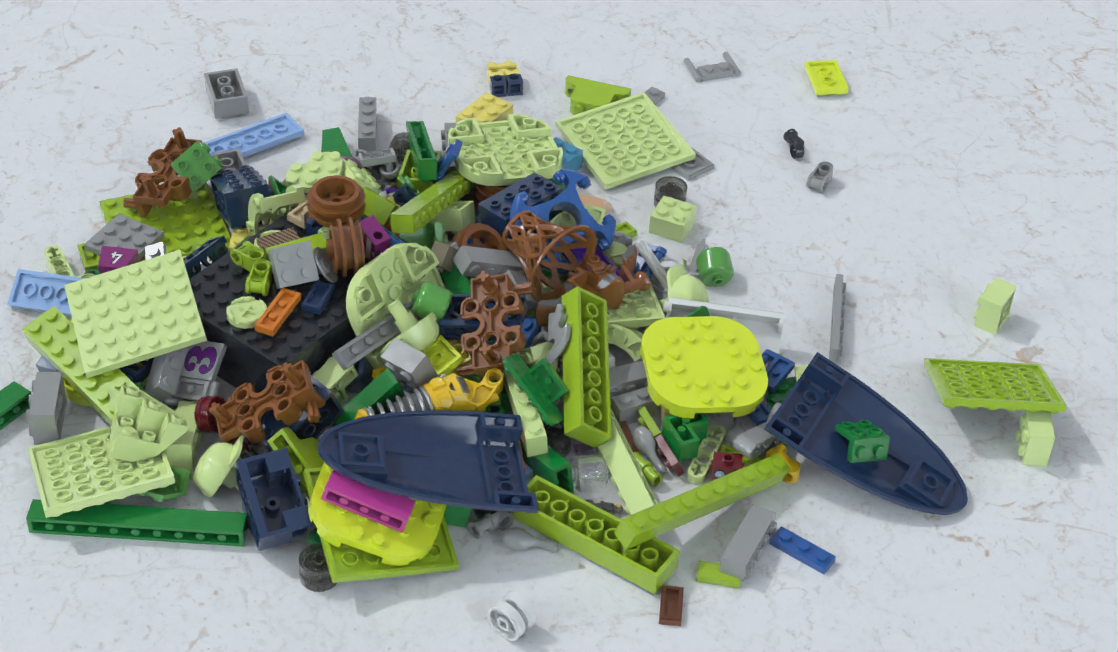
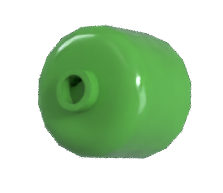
M711 247L698 254L696 266L700 274V281L704 285L720 286L731 281L734 276V269L730 254L726 249Z
M429 281L423 283L420 290L416 289L411 300L414 301L412 313L424 319L433 312L437 318L435 321L439 324L440 319H443L453 296L452 292Z

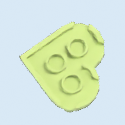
M315 151L307 163H293L290 166L291 169L286 174L287 186L300 184L304 188V193H308L309 189L319 179L334 175L342 176L343 161L340 153L337 151Z

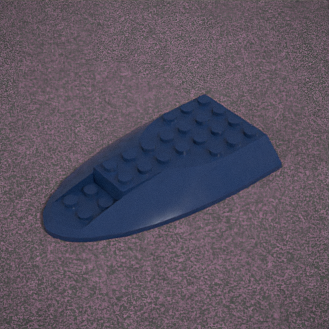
M818 352L764 428L765 431L830 473L864 491L902 507L936 515H951L961 511L967 505V489L961 476L944 452L925 432L880 394ZM860 420L871 421L874 426L882 429L884 433L890 436L887 460L849 462L847 460L849 440L834 430L835 425L842 424V422L858 423Z
M451 410L384 413L365 416L339 424L325 432L318 443V454L329 467L371 488L403 497L450 506L538 513L539 510L536 493L528 492L519 445L523 432L520 415Z

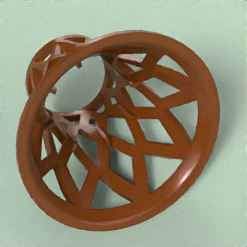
M525 210L514 216L507 224L502 235V243L521 262L528 282L533 284L534 292L530 295L534 300L540 302L542 300H556L565 294L562 288L565 287L567 281L562 286L560 285L556 268L575 271L577 267L583 270L588 269L586 267V260L589 256L595 254L597 238L594 230L586 225L574 227L559 226L542 220L533 212ZM519 219L521 220V226L514 225ZM509 232H510V234H511V236H512V239L507 238ZM575 232H584L587 239ZM569 236L579 243L567 244L562 238ZM549 238H554V240L551 241L550 244L546 240ZM557 242H559L562 246H554V245H555ZM586 248L580 265L570 249ZM552 251L565 253L571 264L558 262ZM546 254H548L552 263L543 260ZM540 264L551 269L553 281L542 274ZM540 281L554 291L541 293Z

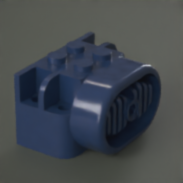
M287 448L236 461L235 476L242 499L243 513H247L248 528L254 537L258 551L289 544L293 539L304 535L307 528L312 526L306 508L308 501L305 492L301 493L299 487L301 486V479L299 474L294 472Z

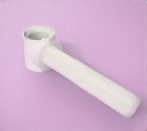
M641 239L635 243V247L664 287L662 295L665 299L668 297L667 272L645 240Z

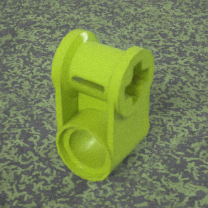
M245 241L241 247L230 251V257L236 265L250 272L255 261L265 259L264 250L256 247L251 242Z
M259 259L253 263L245 284L246 294L252 292L261 293L263 296L268 295L272 281L271 264L268 260Z

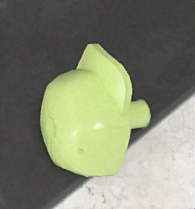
M683 264L673 266L667 271L668 297L658 300L662 311L664 300L668 301L669 297L710 303L704 283L696 277L688 275Z
M400 300L394 301L388 305L387 309L396 321L394 323L401 333L382 345L378 352L382 355L395 338L420 352L429 347L440 332L439 325L435 321L437 320L436 315L431 312L424 319L417 321L411 311L407 312Z
M241 435L234 445L226 442L215 443L201 456L193 474V481L202 494L209 498L212 497L221 484L230 489L232 487L238 489L235 476L236 467L233 465L241 454L245 436Z

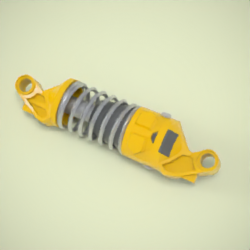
M492 368L486 372L482 381L477 383L462 378L455 373L449 375L445 373L433 378L429 383L423 384L419 387V390L414 388V393L412 394L405 392V396L402 399L396 395V402L393 404L391 400L387 399L386 404L389 413L426 410L483 412L489 404L499 401L498 395L503 390L504 376L501 370ZM378 402V412L379 414H384L385 411L383 409V406L381 403ZM364 407L357 410L355 419L375 415L372 407Z

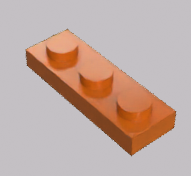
M282 288L255 323V331L274 336L301 300V293Z

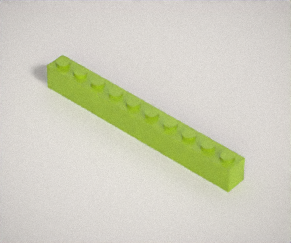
M452 171L390 214L392 233H415L473 190L475 183L464 178L459 171Z
M777 453L622 519L614 534L627 550L782 482L791 468L781 455Z

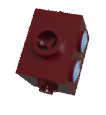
M714 451L713 460H711V465H709L711 481L742 469L744 463H742L743 455Z

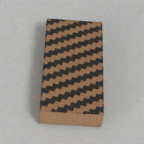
M292 227L256 238L259 248L264 250L265 253V248L297 240L300 237Z

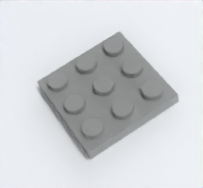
M118 214L87 241L84 246L86 251L99 256L102 246L137 249L140 260L145 256L146 246L157 244L164 238V231Z

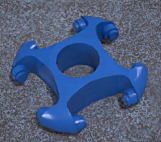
M560 169L555 172L553 177L557 183H564L565 190L554 199L536 206L526 205L529 197L525 191L516 194L510 211V220L518 213L529 210L542 220L549 222V213L555 210H564L574 217L576 226L586 225L594 230L596 238L599 239L597 246L601 252L611 247L615 237L616 220L609 214L603 218V225L598 224L584 208L576 190V186L585 190L592 185L588 176L576 171ZM519 219L514 225L521 226V220ZM575 232L587 239L584 232ZM569 236L562 238L567 244L578 242ZM549 238L546 240L550 244V242L553 241L554 238ZM557 242L554 246L562 245L559 242ZM552 251L558 262L571 264L570 261H561L560 254L562 252ZM547 256L544 257L543 260L552 263L550 258L548 259ZM540 264L541 269L551 272L550 268ZM556 268L558 274L570 272L569 270Z

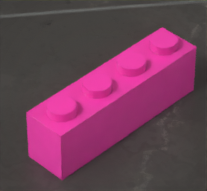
M335 470L332 471L321 497V500L401 533L404 531L416 502L408 497L368 487Z

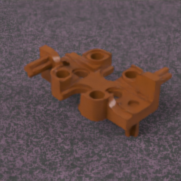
M181 127L172 130L174 137L170 138L164 149L155 150L149 156L148 165L151 166L155 173H138L135 178L137 190L132 196L133 198H124L123 206L125 208L137 209L140 217L146 218L151 211L152 205L160 208L161 206L166 207L169 201H183L192 192L189 178L178 176V173L172 168L171 164L196 141L202 144V140L186 139Z
M481 271V275H477V278L471 279V297L463 300L461 316L462 320H479L480 326L475 332L462 334L461 345L468 356L472 358V363L457 367L460 377L477 375L482 381L489 369L505 370L502 360L523 350L525 347V335L522 332L521 326L506 327L503 325V319L507 314H524V304L519 296L533 294L532 282L514 285L507 273L490 276L485 271ZM488 302H496L492 309L486 308ZM489 338H497L493 345L487 344Z
M303 360L294 365L287 362L283 366L277 365L267 370L266 379L268 382L263 391L256 393L251 383H244L235 389L232 398L228 397L227 402L223 405L216 402L212 403L209 412L216 417L219 437L224 442H228L243 435L251 443L261 442L266 439L261 424V417L268 410H274L275 418L278 421L282 420L287 426L300 419L302 409L307 412L310 423H318L319 418H321L319 408L326 404L325 400L313 387L308 365Z

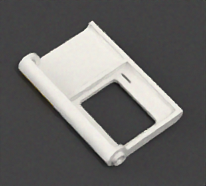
M669 297L668 301L664 300L663 312H667L666 318L686 317L700 306H706L710 316L729 318L748 328L758 341L761 355L766 349L779 354L784 323V313L672 297ZM768 362L765 365V369L770 365L771 362Z

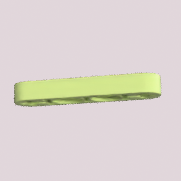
M714 424L708 428L707 438L702 440L698 456L693 458L688 468L687 480L690 483L699 485L706 480L714 451L719 452L721 445L725 441L726 429L722 425ZM711 445L714 446L715 449L709 450L705 448V446ZM699 459H706V460H708L709 462H707V463H701V462H699L698 460H699Z

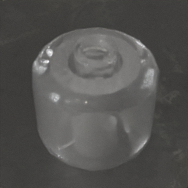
M574 455L569 459L575 494H598L605 490L608 483L609 470L605 459L601 455Z

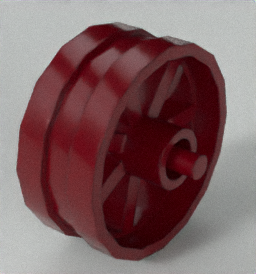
M204 396L198 400L194 416L197 428L201 432L219 433L216 417L209 412V408L212 407L214 402L223 405L226 403L224 398L220 396Z

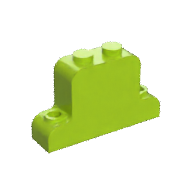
M570 75L566 77L565 95L570 97V113L573 115L631 96V88Z
M282 428L268 440V443L274 451L287 448L295 474L298 473L301 479V486L299 487L305 492L306 497L310 501L303 472L307 468H320L323 466L324 461L317 451L319 442L313 437L301 440L290 428Z

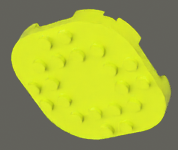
M718 316L669 317L654 322L643 334L639 355L640 358H643L648 380L647 391L657 406L662 405L669 409L670 414L694 419L695 413L732 412L733 417H740L752 413L763 402L768 387V376L759 344L753 333L739 322Z
M325 462L323 463L309 501L308 514L310 521L314 522L318 528L317 533L324 540L336 547H340L341 543L380 556L382 557L381 563L395 566L408 565L410 561L421 560L428 554L437 537L447 505L412 499L416 502L404 531L401 533L321 500L325 486L333 471Z

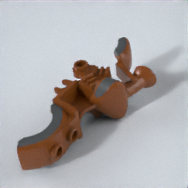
M629 245L627 251L622 254L623 265H621L620 277L616 275V266L612 267L610 264L607 266L605 262L600 261L598 256L591 255L586 260V267L591 271L583 270L579 267L575 269L578 272L577 274L570 271L569 276L571 278L567 280L562 291L566 294L579 286L607 300V307L617 309L623 301L624 294L636 290L647 291L650 289L651 283L649 277L644 272L638 271L634 277L632 276L636 267L637 248L634 245ZM562 297L556 300H542L539 302L536 312L537 326L548 327L549 313H555L557 304H562Z

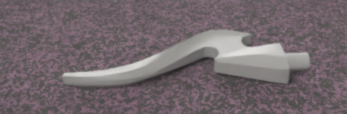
M557 304L555 313H549L548 341L554 345L545 358L550 365L564 351L570 338L571 324L565 323L567 315L563 313L565 307L563 304Z

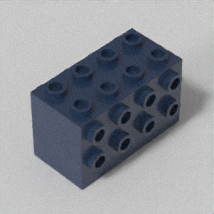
M249 165L240 166L239 169L233 171L231 169L223 170L221 174L214 175L210 179L218 212L231 229L238 227L247 228L249 200L253 194L260 193L264 198L272 195L271 185L267 184L266 179L264 180L263 176L259 175V172Z
M534 172L478 203L481 224L495 229L502 237L507 224L510 222V211L516 194L525 191L529 197L526 205L536 206L554 199L563 192V188ZM555 210L549 213V222L564 210ZM509 232L507 238L512 239V236H511V234H510V232Z
M311 374L313 387L325 400L326 404L319 408L321 416L319 422L310 423L307 412L302 409L300 419L287 426L282 420L278 421L275 418L274 410L266 411L261 417V424L266 439L255 443L266 453L274 451L268 440L282 428H290L301 440L310 437L317 440L344 412L333 392Z

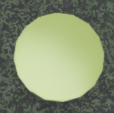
M255 297L237 298L227 307V320L238 328H253L267 309V306L262 300H255Z

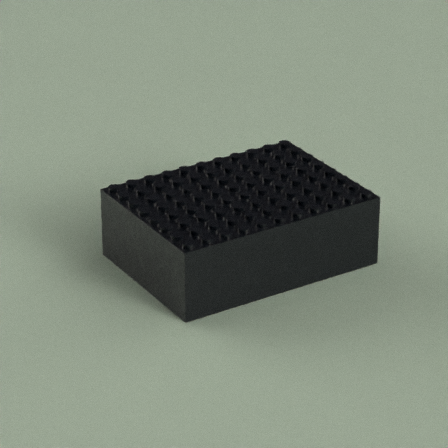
M287 212L246 241L254 245V240L259 238L263 232L270 230L282 231L292 227L300 238L307 237L306 228L303 229L288 221L287 214L289 212ZM229 252L189 279L207 341L223 343L227 346L217 376L235 388L244 383H251L256 393L263 391L268 382L266 379L267 370L277 365L283 366L285 362L294 365L303 360L308 365L312 375L330 357H333L332 354L336 350L356 338L346 310L347 290L354 277L352 269L347 270V277H342L341 271H338V280L335 283L328 281L322 274L318 275L319 280L317 281L335 284V291L320 315L301 311V305L315 281L285 287V289L301 293V300L274 336L257 332L255 327L246 329L235 327L227 320V307L231 305L233 300L240 297H255V300H262L268 308L282 289H276L273 274L267 296L252 292L246 294L245 284L250 272L236 265L231 259ZM365 258L366 265L370 262L367 258Z

